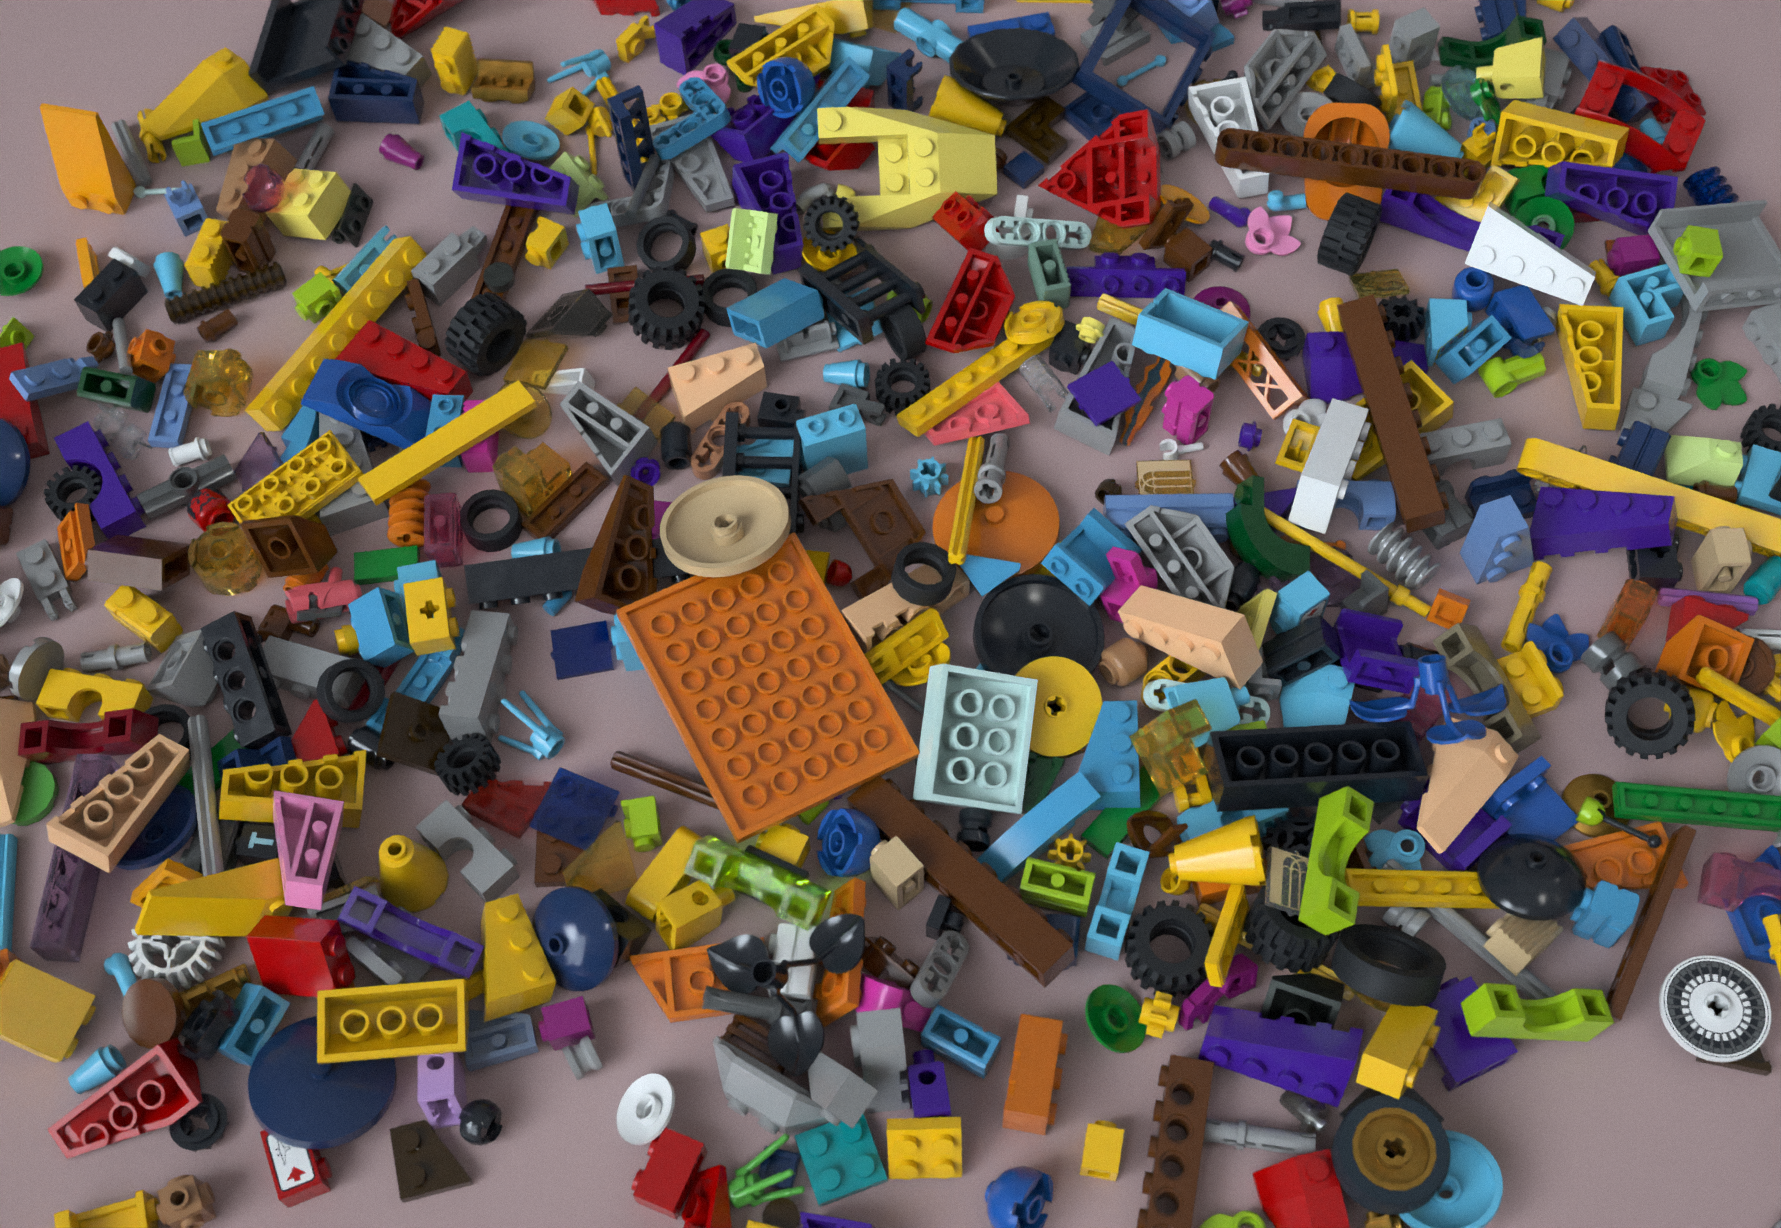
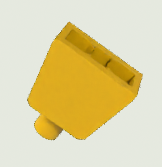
M700 879L657 901L655 930L669 950L688 948L721 924L723 907L735 901V895L726 882L711 889L706 880Z

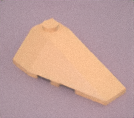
M1451 718V720L1454 723L1461 721L1458 719ZM1486 728V736L1478 740H1465L1456 744L1432 743L1431 749L1435 751L1433 764L1429 765L1427 769L1428 776L1430 777L1428 792L1422 796L1416 829L1438 854L1443 853L1506 779L1519 757L1512 746L1496 730Z

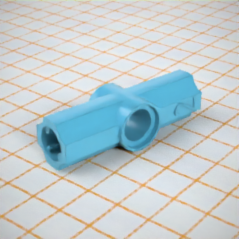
M904 7L901 9L894 21V29L916 42L920 52L927 57H933L936 54L949 62V57L957 45L964 42L952 35L950 28L943 21L935 19L931 22L910 8L906 9Z

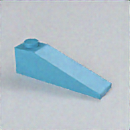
M833 38L831 62L828 69L834 71L839 64L850 56L870 75V78L862 86L869 89L870 85L881 86L887 78L886 66L902 53Z

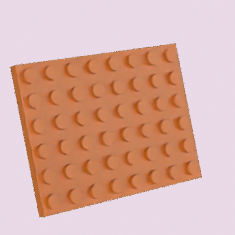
M795 532L788 535L782 547L770 559L751 570L725 577H702L695 575L617 609V617L737 844L918 758L920 754Z

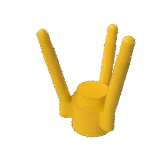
M603 106L593 107L587 119L589 125L585 127L588 135L591 172L594 175H597L594 135L611 137V130H613L610 115Z

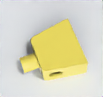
M1542 37L1497 48L1494 51L1493 65L1477 67L1476 78L1482 77L1485 81L1489 80L1493 83L1495 95L1499 99L1544 98L1546 56Z

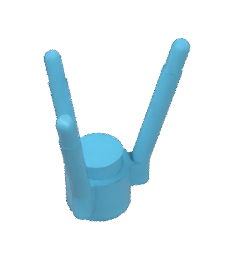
M596 49L588 54L563 61L561 63L562 67L575 66L549 77L547 82L552 83L583 69L588 77H596L581 92L587 97L597 87L596 81L598 79H602L604 76L609 77L607 71L611 69V63L603 50Z
M521 690L519 692L520 697L544 726L537 725L506 698H503L501 703L534 731L530 737L533 747L500 735L498 740L530 753L538 760H542L544 756L548 759L555 757L565 743L563 732L552 724L525 691Z

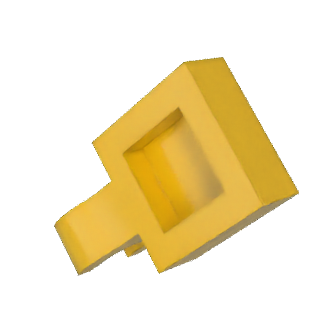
M647 15L643 16L638 24L632 22L616 39L619 59L626 63H629L636 55L643 51L645 39L656 37L654 25L648 27L650 22Z

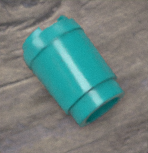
M1769 557L1744 583L1743 592L1745 596L1756 597L1758 605L1770 603L1781 589V557Z

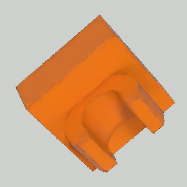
M1439 588L1426 620L1450 629L1455 624L1462 623L1471 600Z

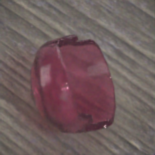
M260 163L252 167L244 177V181L249 188L248 192L242 193V196L251 210L265 213L277 207L282 201L285 184L281 175L268 165Z

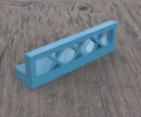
M850 56L846 58L814 94L811 103L795 117L770 149L776 154L784 149L799 163L819 140L817 108L846 107L870 78V75Z

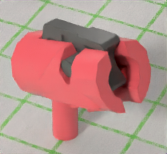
M333 567L330 569L328 582L301 585L285 591L286 596L289 598L285 600L288 617L293 624L327 617H339L343 612L350 611L349 603L362 596L360 586L358 584L354 585L351 579L342 581V569Z

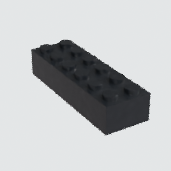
M1411 721L1211 731L1203 756L1217 812L1318 806L1320 798L1346 786L1369 798L1374 803L1419 800L1428 778Z

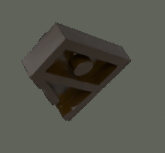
M426 1120L390 1129L400 1200L403 1203L473 1185L470 1176Z

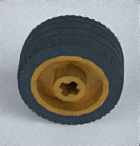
M1383 1094L1360 1102L1346 1114L1333 1140L1332 1161L1340 1185L1356 1203L1358 1202L1360 1206L1376 1213L1397 1215L1422 1207L1438 1192L1449 1170L1450 1145L1441 1122L1426 1106L1406 1096L1396 1099ZM1387 1151H1390V1152H1392L1395 1156H1394V1158L1392 1159V1158H1389L1385 1153H1386Z

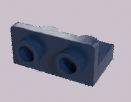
M1512 469L1502 475L1493 477L1484 475L1474 479L1470 483L1465 495V500L1473 514V519L1480 505L1511 495L1524 519L1533 517L1537 500L1530 485L1532 478L1519 473L1516 469Z

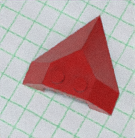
M394 0L389 19L392 30L390 33L401 40L463 0Z
M1145 109L1118 115L1111 121L1113 125L1099 137L1095 135L1060 166L1062 168L1050 179L1046 178L1038 185L1040 188L1122 229L1152 224L1161 207L1160 148L1150 111Z

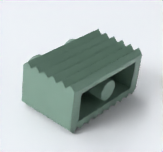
M1050 239L1030 243L1028 245L1027 265L1038 301H1050L1054 303L1055 307L1068 308L1070 305L1071 283L1065 268L1064 259H1062L1058 240Z

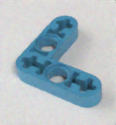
M699 77L689 78L679 86V91L685 104L694 113L662 132L653 140V146L658 156L663 160L676 157L726 126L731 119L725 103Z

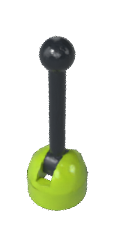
M1589 796L1585 798L1576 817V821L1589 826L1605 822L1646 841L1648 846L1654 849L1661 845V838L1659 836H1649L1606 816L1603 804Z

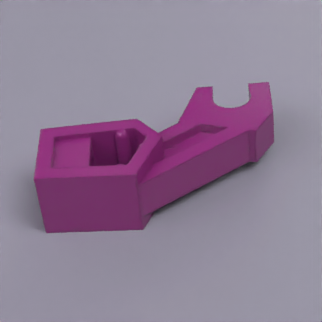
M1243 953L1233 956L1225 984L1222 987L1210 986L1207 978L1184 1000L1179 1009L1178 1023L1187 1031L1193 1028L1195 1018L1204 1024L1208 1022L1215 1003L1223 995L1228 999H1232L1255 988L1258 965Z

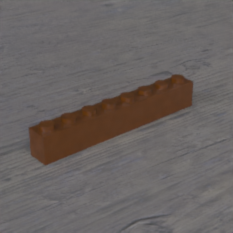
M1374 294L1337 305L1339 321L1367 409H1369V415L1407 534L1446 523L1445 511L1450 510L1445 491L1438 492L1436 483L1440 482L1438 469L1435 463L1429 464L1427 455H1431L1430 445L1427 437H1420L1418 428L1422 427L1418 409L1412 410L1409 401H1413L1409 382L1403 383L1400 376L1405 374L1401 357H1394L1392 349L1396 348V343L1392 330L1386 331L1383 324L1388 322L1383 304L1377 305Z
M881 776L862 784L847 798L849 809L864 812L876 823L881 841L887 840L889 842L897 836L924 865V880L942 896L952 899V905L1044 988L1075 959L1074 942L1063 929H1054L1048 923L1046 915L1038 907L1032 906L1030 908L1022 901V895L1013 885L1007 884L1005 886L997 879V873L986 862L980 864L973 858L972 851L965 843L960 840L956 843L948 836L949 832L940 821L935 819L932 822L924 815V809L916 800H907L893 780L890 778L885 780Z

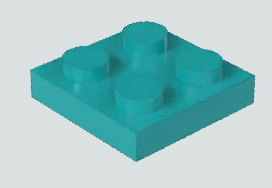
M864 1113L853 1129L842 1121L837 1127L829 1122L794 1136L819 1208L888 1182Z

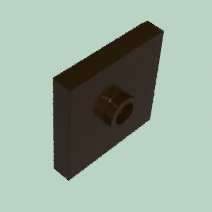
M398 692L390 694L376 756L438 776L434 766L435 761H438L436 756L439 752H445L443 747L449 744L450 739L438 715L440 707Z

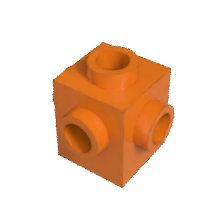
M146 329L138 338L134 337L127 351L128 354H131L132 374L156 383L169 371L170 363L174 364L176 354L173 353L175 341L165 337L160 332Z

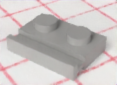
M1136 19L1120 33L1115 30L1100 57L1103 65L1106 67L1149 42L1150 33L1148 31L1145 32L1142 29V25ZM1104 21L1081 34L1080 42L1088 50Z

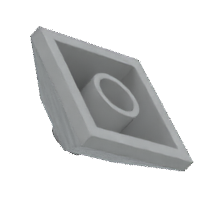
M201 629L176 636L147 687V691L150 694L191 708L203 706L212 701L218 688L215 687L217 682L213 676L214 666L211 657L203 647L204 637Z

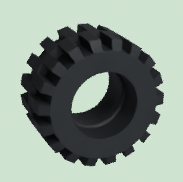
M1346 192L1338 200L1329 218L1318 248L1317 263L1353 276L1360 269L1375 236L1382 214L1381 205Z
M661 266L655 267L653 273L648 269L643 272V279L638 277L634 281V287H631L629 293L630 326H633L634 334L636 336L641 335V341L646 345L650 341L653 342L652 347L659 349L660 345H664L665 350H672V345L675 344L678 348L684 346L685 340L690 343L695 337V333H698L701 329L704 317L705 296H702L703 289L701 285H696L697 279L693 275L686 277L687 271L680 269L679 272L674 271V266H668L667 270H662ZM659 299H671L679 303L683 311L674 317H662L655 314L649 306Z
M485 292L483 295L478 294L474 299L467 301L451 320L450 327L446 332V350L478 376L492 375L507 365L517 354L526 335L527 329L525 327L527 322L523 314L497 294H492L491 292Z
M1643 668L1644 672L1637 673L1634 670L1629 672V677L1624 679L1622 676L1619 678L1617 685L1611 687L1608 693V699L1605 704L1607 732L1610 737H1614V743L1619 748L1625 747L1626 753L1631 756L1634 753L1640 754V759L1648 760V755H1655L1656 759L1663 758V753L1666 752L1673 755L1678 752L1677 747L1679 745L1685 746L1688 742V735H1692L1694 730L1695 709L1689 689L1685 684L1682 685L1680 679L1674 674L1672 677L1668 676L1665 670L1659 669L1658 673L1651 672V668ZM1648 697L1660 699L1670 707L1671 717L1667 723L1659 728H1640L1628 716L1629 708L1634 702Z
M1282 877V905L1269 901V881L1268 885L1261 887L1245 919L1244 931L1247 932L1245 936L1247 943L1253 944L1251 950L1256 955L1260 954L1263 957L1262 961L1267 964L1272 963L1276 965L1275 968L1283 971L1285 968L1290 973H1298L1299 970L1306 973L1310 972L1313 967L1317 969L1327 958L1341 930L1324 935L1298 920L1300 911L1295 910L1298 909V878L1295 877L1294 880H1291V908L1286 907L1289 906L1290 878ZM1301 879L1300 885V907L1305 884L1303 882V879Z
M1165 900L1158 901L1155 909L1148 905L1144 908L1142 915L1138 913L1134 918L1133 925L1130 926L1125 945V953L1127 954L1125 959L1127 968H1132L1130 975L1134 981L1138 978L1141 979L1140 987L1144 990H1147L1149 986L1154 988L1153 995L1156 994V991H1164L1173 995L1172 998H1176L1177 992L1181 991L1183 996L1191 993L1192 987L1197 989L1203 983L1204 978H1207L1204 962L1213 938L1214 929L1211 923L1205 925L1206 916L1201 911L1197 915L1193 913L1194 906L1188 903L1186 908L1179 906L1180 901L1172 900L1170 906H1166ZM1161 935L1176 936L1185 942L1191 956L1179 963L1165 962L1153 953L1150 942Z

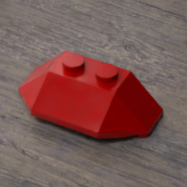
M969 248L925 341L926 345L951 353L994 346L1015 300L1014 291L1001 267L998 256Z

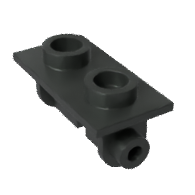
M357 183L353 184L342 218H340L331 232V239L337 244H342L343 241L348 240L354 247H358L373 204V200Z

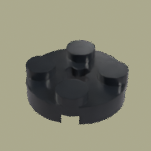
M221 990L212 992L217 997L210 1002L203 999L192 1011L180 1034L185 1036L186 1039L184 1046L179 1043L177 1044V1050L180 1054L191 1060H198L199 1058L210 1060L216 1054L220 1045L219 1040L226 1029L232 1028L239 1019L240 1010L235 1008L234 998Z

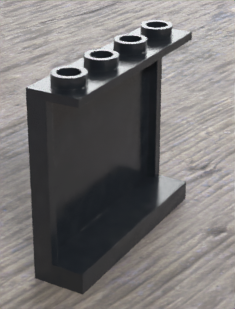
M271 0L248 75L266 93L346 66L364 0H299L294 3L291 0Z

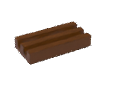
M1184 198L1183 201L1176 199L1174 202L1173 200H1167L1139 241L1141 247L1144 250L1165 248L1164 246L1168 238L1176 233L1193 209L1194 204L1189 198Z
M735 1014L734 1020L731 1024H728L725 1034L721 1035L720 1038L782 1075L785 1071L783 1066L779 1064L778 1067H775L731 1041L732 1037L735 1036L773 1058L769 1046L738 1028L741 1025L767 1041L769 1030L746 1016Z

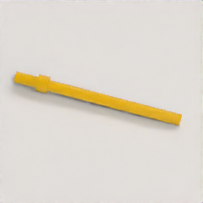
M1264 507L1265 517L1270 526L1300 544L1310 546V550L1361 579V573L1365 570L1370 571L1389 588V601L1399 607L1404 605L1423 617H1426L1430 611L1431 606L1411 595V590L1401 584L1394 585Z

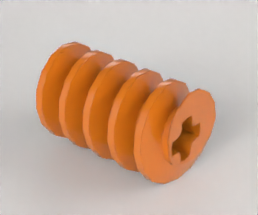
M419 479L389 499L390 507L388 514L390 517L388 519L387 537L394 545L399 547L417 545L419 548L428 541L424 536L428 533L426 524L429 522L427 513L430 507L427 503L430 501V494L428 492L431 489V484L425 479Z

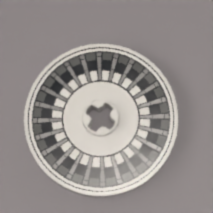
M1710 955L1692 957L1674 967L1666 976L1661 986L1659 1009L1666 1029L1681 1047L1697 1057L1714 1062L1737 1061L1756 1051L1769 1033L1771 1007L1767 994L1759 981L1747 969L1736 962ZM1712 1001L1716 1002L1717 1008L1723 1010L1717 1016L1714 1015L1713 1009L1707 1007Z

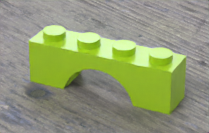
M1349 786L1319 799L1298 920L1324 935H1329L1355 925L1360 893L1346 885L1345 869L1354 847L1370 831L1374 802Z
M1484 983L1460 1003L1470 1035L1473 1037L1588 1042L1614 1023L1603 991L1596 989L1573 988L1549 998L1525 1000L1519 998L1515 985Z

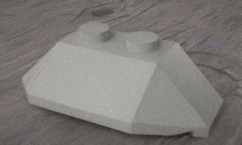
M1274 29L1244 66V77L1246 76L1253 109L1265 130L1272 127L1327 56L1315 32Z
M1150 505L1124 523L1174 595L1225 609L1235 567L1198 515Z
M719 1036L715 1037L713 1045L726 1099L729 1101L727 1104L729 1108L742 1116H746L747 1112L759 1119L758 1125L774 1135L778 1131L783 1134L793 1135L829 1123L827 1119L819 1115L823 1107L811 1100L810 1091L726 1042Z

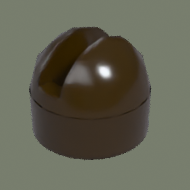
M1105 479L1098 485L1095 497L1104 505L1105 495H1122V486L1117 484L1115 479Z

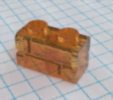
M1626 579L1611 604L1596 636L1601 638L1605 634L1615 631L1627 644L1626 650H1628L1647 620L1658 595L1656 589L1651 588L1643 581Z

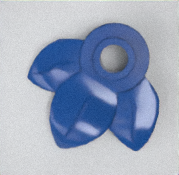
M1558 614L1550 616L1541 627L1532 623L1528 624V641L1532 640L1537 649L1543 651L1547 659V666L1553 673L1566 672L1571 667L1572 662L1581 660L1582 654L1589 648V636L1584 633L1569 635Z

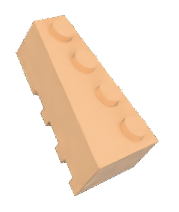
M1143 585L1118 610L1124 624V630L1131 637L1145 642L1216 678L1225 677L1228 684L1238 689L1245 685L1263 663L1244 614Z

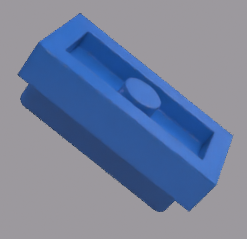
M1525 285L1495 292L1485 310L1488 317L1493 315L1511 336L1521 340L1526 345H1531L1535 339L1552 335L1555 331V327L1529 287ZM1511 351L1513 356L1518 355L1517 353Z

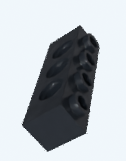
M233 611L202 627L203 647L211 657L214 666L213 676L220 685L224 695L223 705L231 716L234 725L233 734L236 741L243 748L259 750L279 736L288 737L292 735L252 617ZM245 678V684L242 687V681ZM256 707L255 715L252 717V711Z

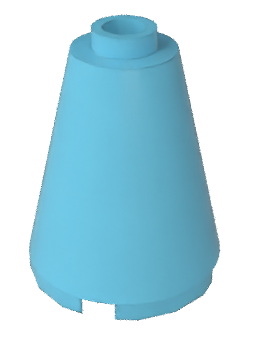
M1408 100L1402 103L1401 107L1405 109L1402 110L1400 115L1396 113L1388 126L1390 134L1388 149L1462 158L1464 152L1460 150L1462 146L1460 142L1415 104Z

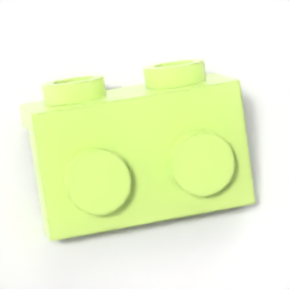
M565 151L549 168L571 177L579 185L575 215H572L577 218L579 215L578 211L585 209L595 198L606 201L609 197L603 190L605 187L604 183L589 171L590 164L582 156L577 155L575 157Z
M741 208L732 209L726 268L770 275L774 259L773 248L777 232L778 214Z

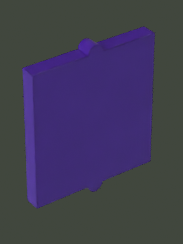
M1113 361L1069 383L1067 386L1079 403L1078 408L1086 412L1096 427L1139 404L1142 400L1130 385V379L1124 377Z

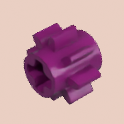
M1220 0L1226 16L1234 14L1235 19L1249 13L1247 7L1253 5L1252 0Z

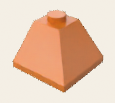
M1697 615L1665 643L1655 672L1658 673L1659 669L1665 670L1668 676L1672 677L1674 674L1678 677L1682 685L1685 684L1711 692L1696 681V675L1700 673V670L1703 667H1709L1738 685L1755 639L1702 615ZM1711 692L1714 695V697L1723 699L1715 693Z

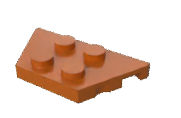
M760 937V939H761V940L764 942V944H765L764 937ZM721 943L630 956L632 966L670 1023L732 1014L702 1009L706 986L730 991L715 974L707 953V948Z

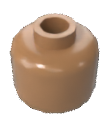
M1121 638L1102 651L1098 665L1099 671L1103 678L1112 685L1127 686L1147 672L1148 652L1144 645L1138 641L1134 642L1129 638Z

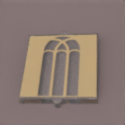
M1274 846L1268 847L1265 889L1266 906L1285 911L1288 916H1299L1309 861L1308 857L1299 855L1297 850L1290 852Z

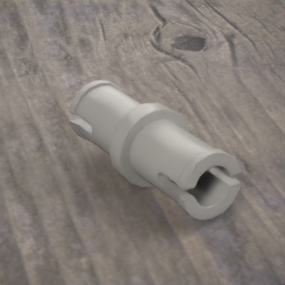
M148 642L122 647L115 644L110 645L105 650L83 652L80 655L82 657L80 658L81 668L85 673L109 668L115 671L122 670L126 665L148 663L152 660V652Z

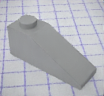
M822 1052L818 1054L808 1069L811 1100L823 1107L819 1115L836 1127L842 1121L853 1129L878 1090Z

